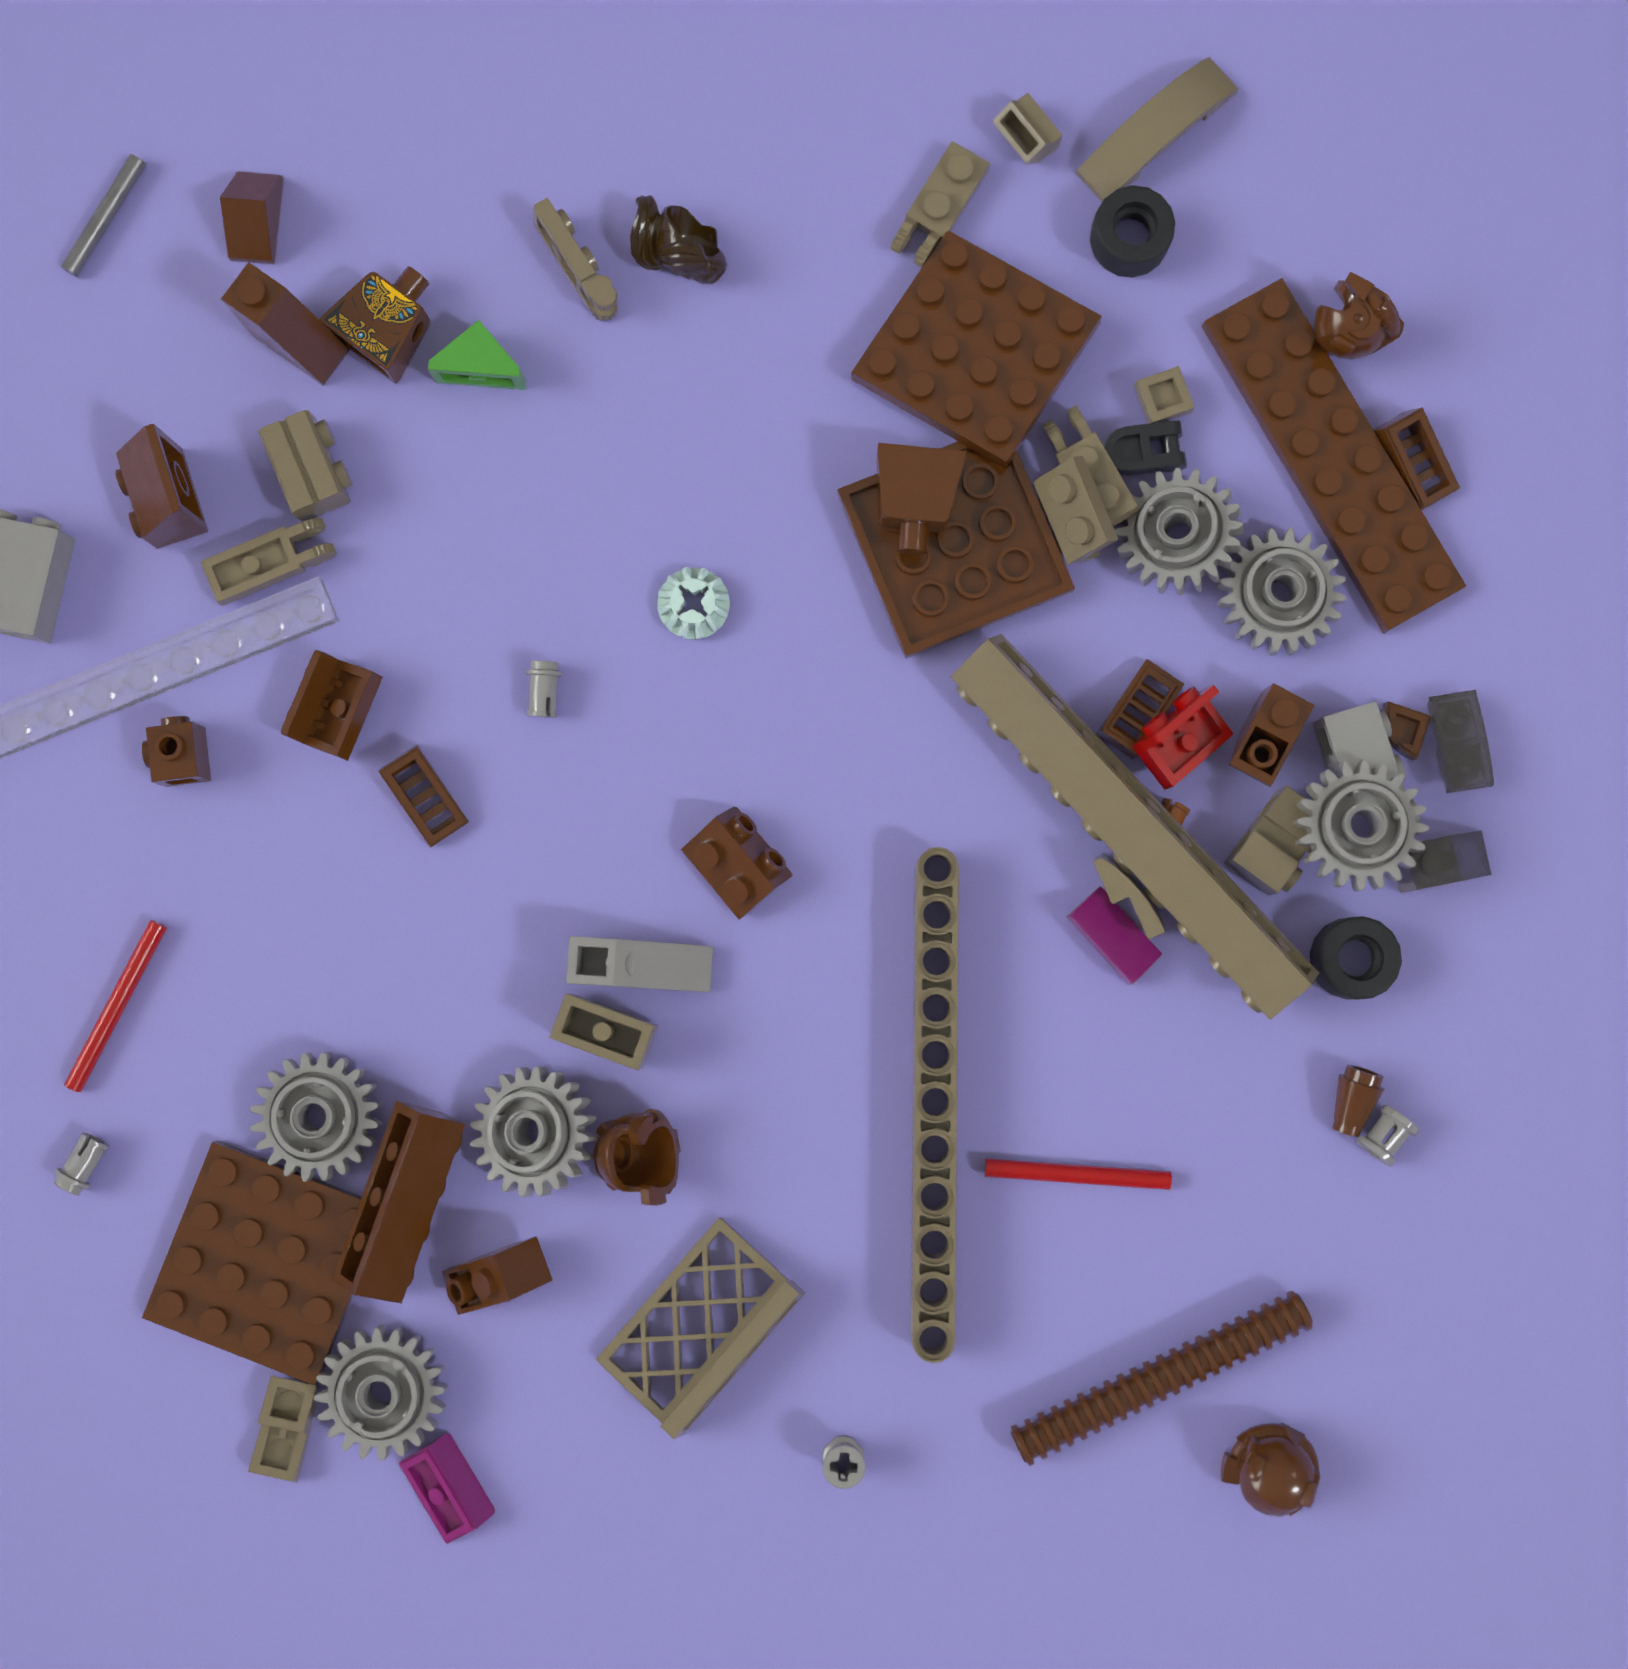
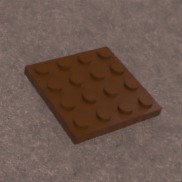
M948 230L852 370L851 376L854 382L1006 469L1099 327L1102 316Z
M958 441L940 448L966 451V456L946 530L943 533L927 532L924 555L899 553L900 529L881 526L877 474L837 489L838 497L905 659L1074 591V584L1018 451L1005 469Z
M213 1141L142 1318L301 1381L316 1385L319 1383L316 1380L317 1375L325 1369L326 1363L324 1359L331 1354L353 1294L334 1282L332 1278L362 1196L315 1178L304 1182L302 1181L301 1173L297 1171L290 1176L283 1175L284 1166L269 1165L268 1160L220 1141Z

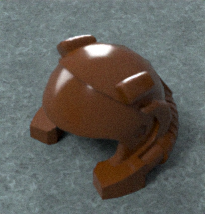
M1352 272L1349 273L1345 281L1339 280L1334 287L1337 295L1344 303L1343 309L1336 310L1320 305L1315 312L1314 329L1317 337L1314 338L1315 341L1328 354L1342 359L1353 360L1375 353L1398 339L1404 327V322L1399 317V313L1389 295L1376 288L1370 281Z
M648 1109L644 1113H631L621 1116L616 1120H609L600 1124L596 1129V1133L600 1137L595 1144L593 1161L596 1171L605 1180L606 1185L613 1191L640 1192L641 1204L657 1206L666 1203V1194H670L674 1187H676L681 1149L677 1130L672 1128L665 1114L660 1110Z
M1284 1423L1256 1425L1239 1434L1230 1453H1224L1220 1469L1221 1481L1235 1485L1240 1483L1241 1492L1245 1500L1255 1510L1265 1515L1281 1517L1285 1515L1291 1516L1303 1507L1312 1506L1321 1476L1317 1454L1304 1433Z

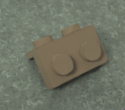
M1084 456L1071 457L1033 481L1039 495V503L1047 514L1056 536L1057 546L1064 555L1067 565L1092 560L1099 556V550L1118 540Z

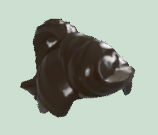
M651 195L637 197L638 209L630 235L631 255L636 263L646 270L657 271L666 267L675 275H681L686 279L693 278V280L702 284H714L724 274L728 264L724 253L717 247L716 229L712 226L701 225L682 206H667L660 215L658 206Z

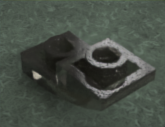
M1476 689L1429 697L1427 707L1438 744L1436 757L1446 794L1492 787L1494 785L1492 762Z

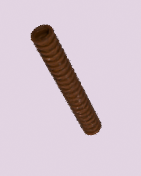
M1291 1290L1287 1292V1298L1283 1300L1280 1297L1274 1298V1304L1271 1306L1267 1303L1260 1306L1261 1311L1257 1313L1252 1309L1247 1312L1248 1317L1244 1319L1241 1316L1235 1317V1323L1229 1325L1227 1322L1221 1324L1222 1330L1216 1331L1212 1328L1208 1330L1209 1336L1203 1338L1201 1335L1195 1337L1196 1342L1191 1345L1186 1341L1182 1343V1349L1178 1351L1174 1347L1169 1349L1170 1355L1163 1357L1162 1354L1157 1355L1156 1362L1154 1363L1146 1360L1142 1363L1143 1368L1137 1370L1136 1367H1132L1129 1369L1130 1374L1125 1377L1120 1373L1116 1375L1117 1380L1112 1383L1108 1379L1103 1381L1104 1387L1097 1389L1096 1386L1091 1387V1393L1086 1396L1080 1392L1077 1394V1400L1071 1402L1068 1398L1063 1401L1065 1406L1059 1409L1054 1405L1050 1407L1051 1412L1046 1415L1043 1411L1037 1413L1038 1419L1031 1421L1030 1418L1025 1419V1425L1018 1428L1017 1424L1012 1425L1010 1433L1024 1463L1027 1462L1029 1466L1035 1464L1033 1459L1040 1456L1044 1460L1048 1458L1047 1452L1054 1450L1055 1453L1060 1452L1061 1445L1067 1443L1071 1447L1074 1445V1439L1080 1437L1081 1440H1085L1088 1438L1087 1433L1092 1430L1095 1434L1100 1433L1101 1426L1106 1424L1110 1428L1114 1426L1113 1420L1120 1418L1121 1421L1127 1419V1413L1131 1411L1137 1415L1141 1412L1140 1407L1146 1405L1148 1408L1154 1406L1153 1401L1158 1398L1161 1402L1167 1400L1166 1394L1172 1392L1174 1395L1180 1394L1181 1387L1186 1386L1190 1389L1194 1386L1193 1381L1197 1379L1202 1383L1207 1380L1206 1375L1210 1373L1214 1376L1219 1375V1369L1224 1366L1227 1370L1233 1368L1232 1362L1236 1360L1244 1363L1246 1362L1247 1355L1251 1354L1253 1357H1256L1260 1354L1259 1349L1263 1347L1267 1351L1272 1349V1343L1275 1341L1283 1344L1286 1342V1336L1291 1335L1295 1338L1299 1336L1300 1329L1303 1328L1305 1331L1311 1330L1313 1321L1305 1303L1299 1294Z

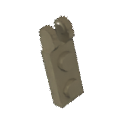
M951 141L907 212L905 221L892 241L891 250L900 254L909 244L916 229L924 232L928 237L919 247L914 261L915 264L923 267L946 231H952L986 176L990 163Z
M548 197L536 203L533 208L535 228L574 289L582 298L589 311H592V315L596 319H600V321L605 320L606 322L609 319L611 320L612 317H615V313H617V303H615L617 302L616 288H613L611 280L607 276L596 274V271L599 270L597 262L586 246L582 248L578 246L572 236L575 233L574 227L563 209L556 211Z
M1075 405L1067 410L1069 413L1068 418L1074 429L1078 430L1082 440L1067 448L1057 424L1049 420L1043 424V427L1058 453L1056 458L1059 464H1062L1071 457L1084 456L1110 521L1115 526L1140 510L1096 432L1092 434L1079 408Z
M315 517L288 528L282 526L202 560L200 563L217 603L224 606L304 572L306 567L319 565L335 557L337 552L333 543L319 544L301 553L297 552L294 542L305 541L325 531L326 526L323 519Z

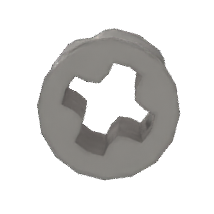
M1384 1104L1380 1109L1382 1113L1380 1119L1366 1137L1360 1136L1356 1142L1377 1160L1392 1167L1395 1163L1394 1155L1409 1135L1416 1136L1419 1128L1404 1115ZM1391 1128H1393L1394 1131L1392 1132V1134L1388 1137L1385 1143L1382 1144V1140L1385 1138V1136L1388 1134Z
M846 1435L836 1436L825 1446L822 1455V1466L827 1481L834 1487L841 1489L852 1488L857 1485L865 1472L863 1448L857 1444L853 1437ZM840 1453L849 1454L850 1463L845 1471L838 1470V1463L836 1461L839 1460Z

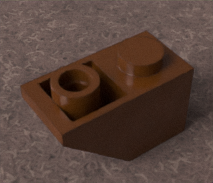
M1275 683L1261 691L1240 731L1229 766L1271 787L1309 717L1314 704Z
M537 1236L507 1245L442 1271L446 1281L447 1295L454 1304L458 1315L510 1301L553 1281Z

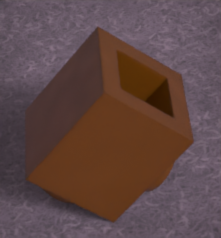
M188 716L162 718L161 726L146 727L147 740L142 743V756L146 767L150 768L152 783L170 787L211 781L205 727L192 721L190 722Z

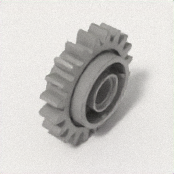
M1175 468L1173 480L1169 482L1166 481L1160 471L1156 472L1157 485L1154 488L1150 487L1146 482L1140 481L1139 486L1142 497L1138 498L1132 495L1140 511L1120 522L1126 527H1120L1115 530L1118 537L1117 541L1126 542L1117 548L1121 559L1131 558L1126 564L1129 574L1142 570L1140 581L1144 587L1151 583L1154 578H1157V588L1161 594L1165 592L1169 583H1175L1178 595H1183L1186 582H1192L1193 587L1200 592L1202 591L1201 578L1203 576H1207L1215 583L1219 581L1216 566L1219 565L1227 569L1233 567L1232 559L1226 552L1237 553L1241 551V542L1232 537L1244 533L1243 523L1234 520L1241 515L1239 504L1227 505L1232 499L1229 488L1216 493L1218 482L1215 476L1208 479L1205 484H1201L1198 469L1192 472L1189 480H1183L1180 468ZM1178 524H1184L1191 528L1189 534L1181 539H1173L1167 535L1170 528Z
M1270 528L1264 535V543L1255 534L1251 535L1247 539L1249 551L1241 546L1240 552L1232 553L1237 561H1232L1233 567L1231 569L1221 568L1231 578H1223L1216 585L1218 589L1229 593V595L1224 596L1217 602V607H1229L1232 609V612L1224 619L1223 623L1227 625L1239 622L1240 628L1237 630L1235 638L1238 640L1250 633L1253 636L1251 640L1252 650H1255L1264 641H1267L1269 655L1277 653L1281 643L1284 644L1288 655H1293L1298 651V640L1306 649L1316 644L1314 634L1324 638L1331 632L1325 621L1335 623L1342 616L1332 606L1340 605L1346 600L1345 595L1334 591V588L1346 581L1345 577L1332 576L1330 574V571L1338 565L1339 560L1323 561L1322 556L1328 547L1326 544L1320 545L1315 550L1310 549L1309 546L1312 539V534L1310 533L1306 534L1298 543L1295 542L1293 528H1288L1281 540L1278 539L1275 530ZM1273 582H1280L1288 587L1290 601L1283 602L1274 597L1271 590Z
M1367 760L1357 763L1355 773H1353L1352 768L1347 762L1341 763L1337 767L1338 778L1328 769L1322 772L1320 779L1324 787L1313 782L1307 785L1305 789L1313 800L1303 799L1296 804L1301 811L1307 813V817L1293 821V826L1305 829L1307 835L1296 840L1295 844L1297 846L1309 845L1312 848V851L1305 856L1304 863L1320 860L1322 864L1316 875L1318 878L1324 877L1333 871L1335 872L1334 887L1339 888L1344 886L1350 877L1352 888L1356 892L1364 889L1366 879H1368L1369 884L1374 890L1383 888V874L1392 882L1402 879L1397 865L1405 869L1416 866V862L1408 854V851L1420 852L1425 850L1426 846L1416 840L1414 835L1429 830V826L1415 822V816L1424 813L1427 810L1426 806L1410 805V800L1418 793L1417 788L1402 792L1400 786L1405 775L1401 773L1387 780L1386 764L1378 766L1371 774ZM1354 814L1362 815L1369 822L1370 831L1366 838L1359 837L1353 832L1351 819Z
M311 1052L302 1053L300 1067L293 1059H285L283 1061L285 1075L276 1070L267 1073L269 1080L274 1085L273 1088L257 1087L256 1092L265 1098L266 1102L265 1104L251 1106L250 1111L262 1115L263 1121L252 1125L250 1129L254 1132H265L266 1137L257 1144L258 1150L270 1147L274 1149L268 1160L269 1165L286 1160L283 1175L290 1176L301 1167L302 1181L307 1182L313 1179L317 1169L322 1181L332 1179L333 1166L341 1175L350 1172L348 1157L357 1163L363 1162L366 1159L365 1154L360 1149V1145L371 1147L377 1143L376 1139L367 1133V1130L380 1127L383 1124L382 1121L371 1118L370 1112L379 1109L383 1105L379 1101H368L367 1095L372 1093L377 1086L375 1083L362 1086L359 1084L365 1073L363 1068L353 1070L349 1074L347 1073L349 1058H340L333 1067L331 1052H322L317 1064ZM314 1103L320 1105L326 1113V1121L321 1129L314 1128L308 1121V1110Z
M534 1067L531 1073L529 1068H516L515 1077L511 1074H501L499 1076L501 1088L487 1086L484 1089L491 1100L490 1103L475 1104L474 1107L484 1115L483 1120L470 1122V1127L480 1130L482 1136L470 1142V1145L475 1148H484L485 1153L478 1158L476 1164H492L487 1179L495 1181L504 1178L502 1191H515L518 1188L520 1197L532 1196L534 1191L538 1196L551 1195L552 1187L556 1190L568 1187L565 1175L571 1178L582 1175L576 1160L585 1161L592 1159L593 1156L583 1148V1144L597 1141V1136L586 1132L585 1127L594 1123L597 1118L593 1115L582 1114V1110L591 1100L589 1097L574 1098L580 1084L578 1082H567L563 1085L564 1072L552 1071L548 1074L547 1067ZM533 1120L539 1128V1135L534 1143L528 1135V1127Z
M378 1325L374 1328L372 1339H370L364 1329H361L354 1336L356 1346L345 1338L337 1344L342 1356L331 1353L324 1359L325 1363L333 1371L321 1372L316 1378L318 1382L328 1386V1389L316 1394L314 1400L328 1403L329 1405L318 1416V1420L333 1419L335 1425L329 1430L327 1436L331 1438L341 1432L344 1433L346 1437L342 1444L343 1451L348 1450L355 1442L359 1443V1456L361 1459H364L373 1447L377 1449L380 1461H384L389 1456L391 1446L394 1447L395 1452L400 1457L404 1456L408 1452V1440L417 1447L425 1441L421 1428L433 1432L438 1426L437 1420L430 1413L438 1414L446 1409V1404L436 1399L435 1396L444 1393L448 1389V1384L434 1381V1378L445 1368L444 1364L430 1366L428 1360L434 1354L435 1349L433 1347L428 1348L420 1353L417 1350L421 1339L419 1334L415 1335L407 1343L403 1342L404 1331L403 1327L400 1326L393 1331L390 1338H387L383 1325ZM380 1381L388 1385L392 1393L389 1403H382L374 1398L372 1394L373 1382Z

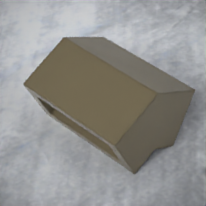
M1026 93L1017 101H1010L992 121L1026 164L1039 163L1060 146L1062 134L1029 93Z

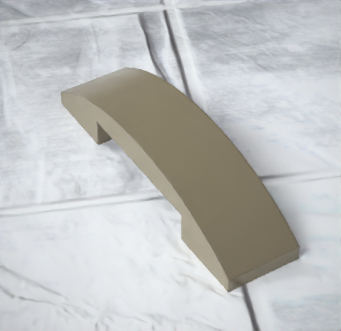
M1210 57L1204 59L1168 84L1137 110L1079 167L1076 174L1102 202L1104 198L1116 189L1131 185L1139 178L1142 169L1199 120L1203 119L1205 121L1231 99L1238 92L1239 88Z

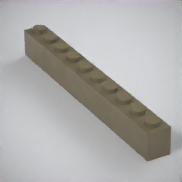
M1002 634L988 638L957 669L951 678L958 684L957 691L968 704L974 707L978 706L989 718L988 725L993 732L1004 740L1009 739L1020 751V760L1029 770L1034 773H1041L1052 785L1050 790L1053 796L1066 807L1071 806L1083 819L1082 825L1087 833L1097 841L1103 840L1114 852L1113 858L1117 865L1127 874H1135L1146 886L1145 893L1158 908H1166L1178 921L1177 927L1182 935L1191 943L1196 944L1198 942L1210 955L1209 961L1213 968L1224 978L1230 977L1243 990L1241 995L1252 1010L1257 1013L1263 1012L1271 1020L1313 985L1319 974L1315 967Z

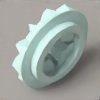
M685 567L681 571L669 575L662 588L658 591L657 609L659 616L666 628L681 638L691 640L706 638L718 631L727 619L730 608L728 591L721 578L706 568ZM684 589L686 593L689 592L695 596L707 589L708 591L704 593L705 596L701 600L703 610L707 616L704 617L694 609H690L687 612L684 611L681 615H678L686 604L683 593L680 590Z

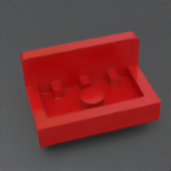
M1215 685L1199 692L1193 686L1183 692L1172 702L1176 709L1168 716L1163 712L1147 722L1141 728L1145 735L1132 745L1133 749L1164 790L1174 787L1234 735L1210 702L1219 693Z

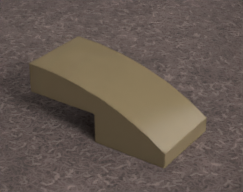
M1103 853L1096 856L1093 862L1111 903L1114 904L1130 897L1148 940L1165 933L1166 925L1159 911L1134 877L1124 872L1106 854Z
M271 1376L258 1424H261L248 1472L298 1482L316 1404L314 1396L317 1394L318 1386Z

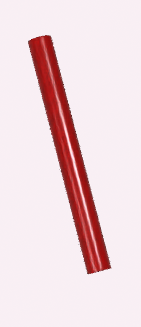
M150 919L64 1083V1086L79 1093L82 1092L167 929L165 925Z
M989 1158L985 1159L984 1177L1161 1190H1170L1172 1185L1171 1171Z

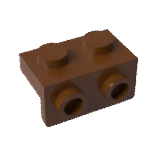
M315 650L287 713L281 734L304 745L348 761L383 676L341 661L325 652Z
M735 806L716 816L681 849L739 920L753 910L776 888L792 877V873L786 867L783 856L766 843L757 832L753 820Z

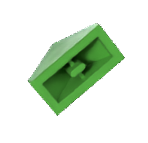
M479 320L429 360L428 370L436 383L518 390L526 389V380L520 367Z

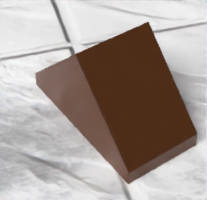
M237 171L221 194V211L227 254L230 261L275 264L284 181L282 175Z

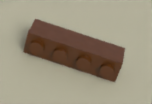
M396 1100L332 1280L355 1296L402 1304L406 1290L413 1280L414 1268L422 1245L428 1238L430 1223L438 1200L445 1191L446 1178L454 1155L461 1146L462 1133L466 1124L443 1112Z

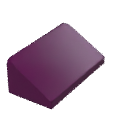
M1101 886L1066 916L1127 985L1135 983L1162 955L1158 948L1148 940L1147 936L1116 903H1111L1108 894Z
M445 1433L399 1462L401 1469L446 1544L477 1529L494 1515V1506L451 1434Z

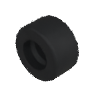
M1131 185L1116 189L1104 198L1091 226L1090 244L1096 260L1104 269L1116 276L1133 278L1148 274L1160 265L1174 238L1176 222L1171 206L1161 194L1148 187ZM1120 220H1137L1143 223L1149 230V238L1144 244H1127L1116 235L1115 226Z
M1365 916L1340 918L1325 925L1314 938L1309 953L1310 963L1319 972L1316 978L1318 984L1331 995L1346 1000L1372 999L1386 992L1398 978L1402 965L1401 947L1394 933L1380 921ZM1351 940L1363 942L1371 951V966L1366 973L1360 976L1348 975L1339 965L1338 954L1340 948Z

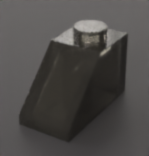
M1482 830L1421 841L1426 846L1425 850L1420 852L1408 851V854L1416 862V866L1405 869L1397 865L1402 879L1397 881L1400 893L1492 875Z

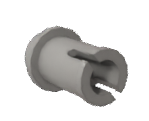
M531 661V668L526 670V675H530L527 716L557 718V679L562 677V672L558 671V662Z
M82 1132L80 1139L64 1166L56 1168L54 1173L57 1177L54 1184L64 1191L78 1196L83 1189H89L91 1184L88 1182V1179L104 1152L109 1148V1145L103 1141L100 1143L101 1139Z

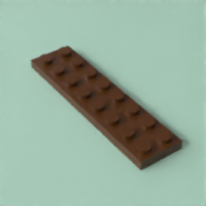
M1283 278L1205 320L1201 326L1383 634L1465 588V582L1328 353L1315 341L1314 338H1317L1316 333Z

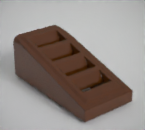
M1423 407L1407 410L1373 429L1421 510L1460 489ZM1408 428L1411 435L1400 440L1397 433ZM1418 444L1421 450L1408 457L1405 450ZM1428 460L1431 466L1416 474L1413 467ZM1437 475L1441 482L1424 491L1421 483Z
M1146 659L1096 732V735L1131 759H1135L1138 754L1132 745L1145 735L1141 730L1145 724L1124 711V709L1129 704L1150 718L1149 722L1163 712L1166 714L1184 686V683ZM1147 675L1169 689L1165 696L1143 682ZM1139 690L1157 702L1159 705L1156 710L1134 697L1136 691ZM1118 718L1140 732L1136 739L1115 725Z
M418 744L379 769V774L430 848L469 823ZM417 762L421 770L399 783L395 776ZM428 778L432 785L410 799L406 791ZM438 793L442 801L420 814L416 807ZM449 809L453 816L430 830L426 822L444 810Z

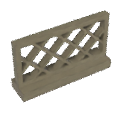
M719 1217L596 1360L662 1423L660 1427L673 1439H676L689 1429L806 1292L793 1280H789L722 1217ZM722 1232L734 1243L735 1264L710 1266L709 1245ZM742 1252L754 1263L742 1264ZM702 1255L703 1266L691 1267ZM761 1268L774 1280V1283L762 1296L744 1297L743 1269ZM735 1269L737 1298L712 1299L710 1271ZM703 1271L704 1300L680 1301L679 1280L686 1272ZM671 1290L672 1302H661ZM756 1302L745 1315L744 1303ZM737 1303L738 1324L731 1332L713 1333L712 1305ZM705 1305L706 1333L681 1335L680 1306ZM672 1307L673 1335L649 1336L648 1316L655 1308ZM640 1326L641 1337L630 1338V1336ZM725 1338L714 1351V1339ZM706 1339L707 1360L700 1368L682 1369L681 1340ZM674 1341L675 1369L650 1370L649 1342ZM624 1343H641L642 1371L626 1372L612 1359ZM683 1374H694L683 1387ZM675 1375L676 1396L665 1409L651 1396L650 1376ZM632 1377H642L643 1388Z

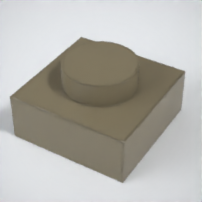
M1179 366L1142 378L1134 384L1148 424L1169 421L1192 413L1195 408Z

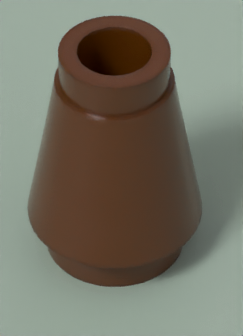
M1347 1064L1344 1074H1339L1334 1123L1332 1126L1334 1130L1349 1136L1360 1137L1361 1130L1364 1128L1385 1090L1381 1087L1383 1075L1359 1066Z

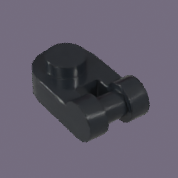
M1174 420L1125 426L1116 429L1110 434L1104 446L1120 475H1135L1159 471L1174 472L1175 468L1182 470L1187 467L1186 454L1180 451L1179 438L1183 436L1181 421ZM1150 441L1161 442L1162 453L1152 454Z

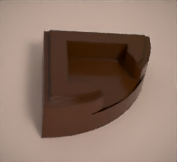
M1389 701L1385 702L1382 710L1387 714L1391 724L1392 735L1388 737L1390 744L1402 756L1410 760L1418 759L1431 716Z

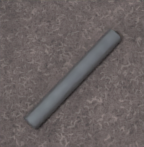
M133 154L129 155L62 263L61 268L75 277L79 275L147 165L143 160Z

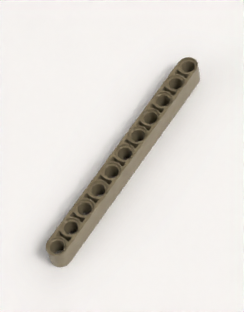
M941 847L928 849L917 861L914 896L910 1334L913 1348L917 1355L924 1361L931 1363L942 1362L954 1350L956 1296L959 867L954 854ZM932 857H939L945 860L949 867L948 877L940 882L931 881L924 873L926 860ZM940 903L945 906L949 918L944 927L932 928L927 925L923 913L928 904ZM933 948L942 950L948 957V967L940 975L930 974L923 965L925 953ZM934 994L942 996L948 1005L946 1016L936 1022L927 1019L922 1009L925 999ZM933 1041H939L944 1044L948 1053L945 1063L936 1068L928 1067L922 1058L924 1047ZM933 1088L942 1089L947 1096V1105L938 1114L927 1113L922 1107L923 1095L926 1091ZM930 1136H941L946 1141V1153L939 1160H927L921 1152L922 1143ZM938 1183L946 1188V1199L938 1207H928L921 1201L922 1190L928 1184ZM934 1230L940 1231L946 1237V1244L943 1250L937 1254L924 1252L920 1246L924 1234ZM936 1278L945 1283V1293L937 1301H927L920 1295L921 1286L928 1279ZM932 1326L939 1327L945 1332L943 1343L939 1347L932 1349L923 1346L919 1341L923 1330Z

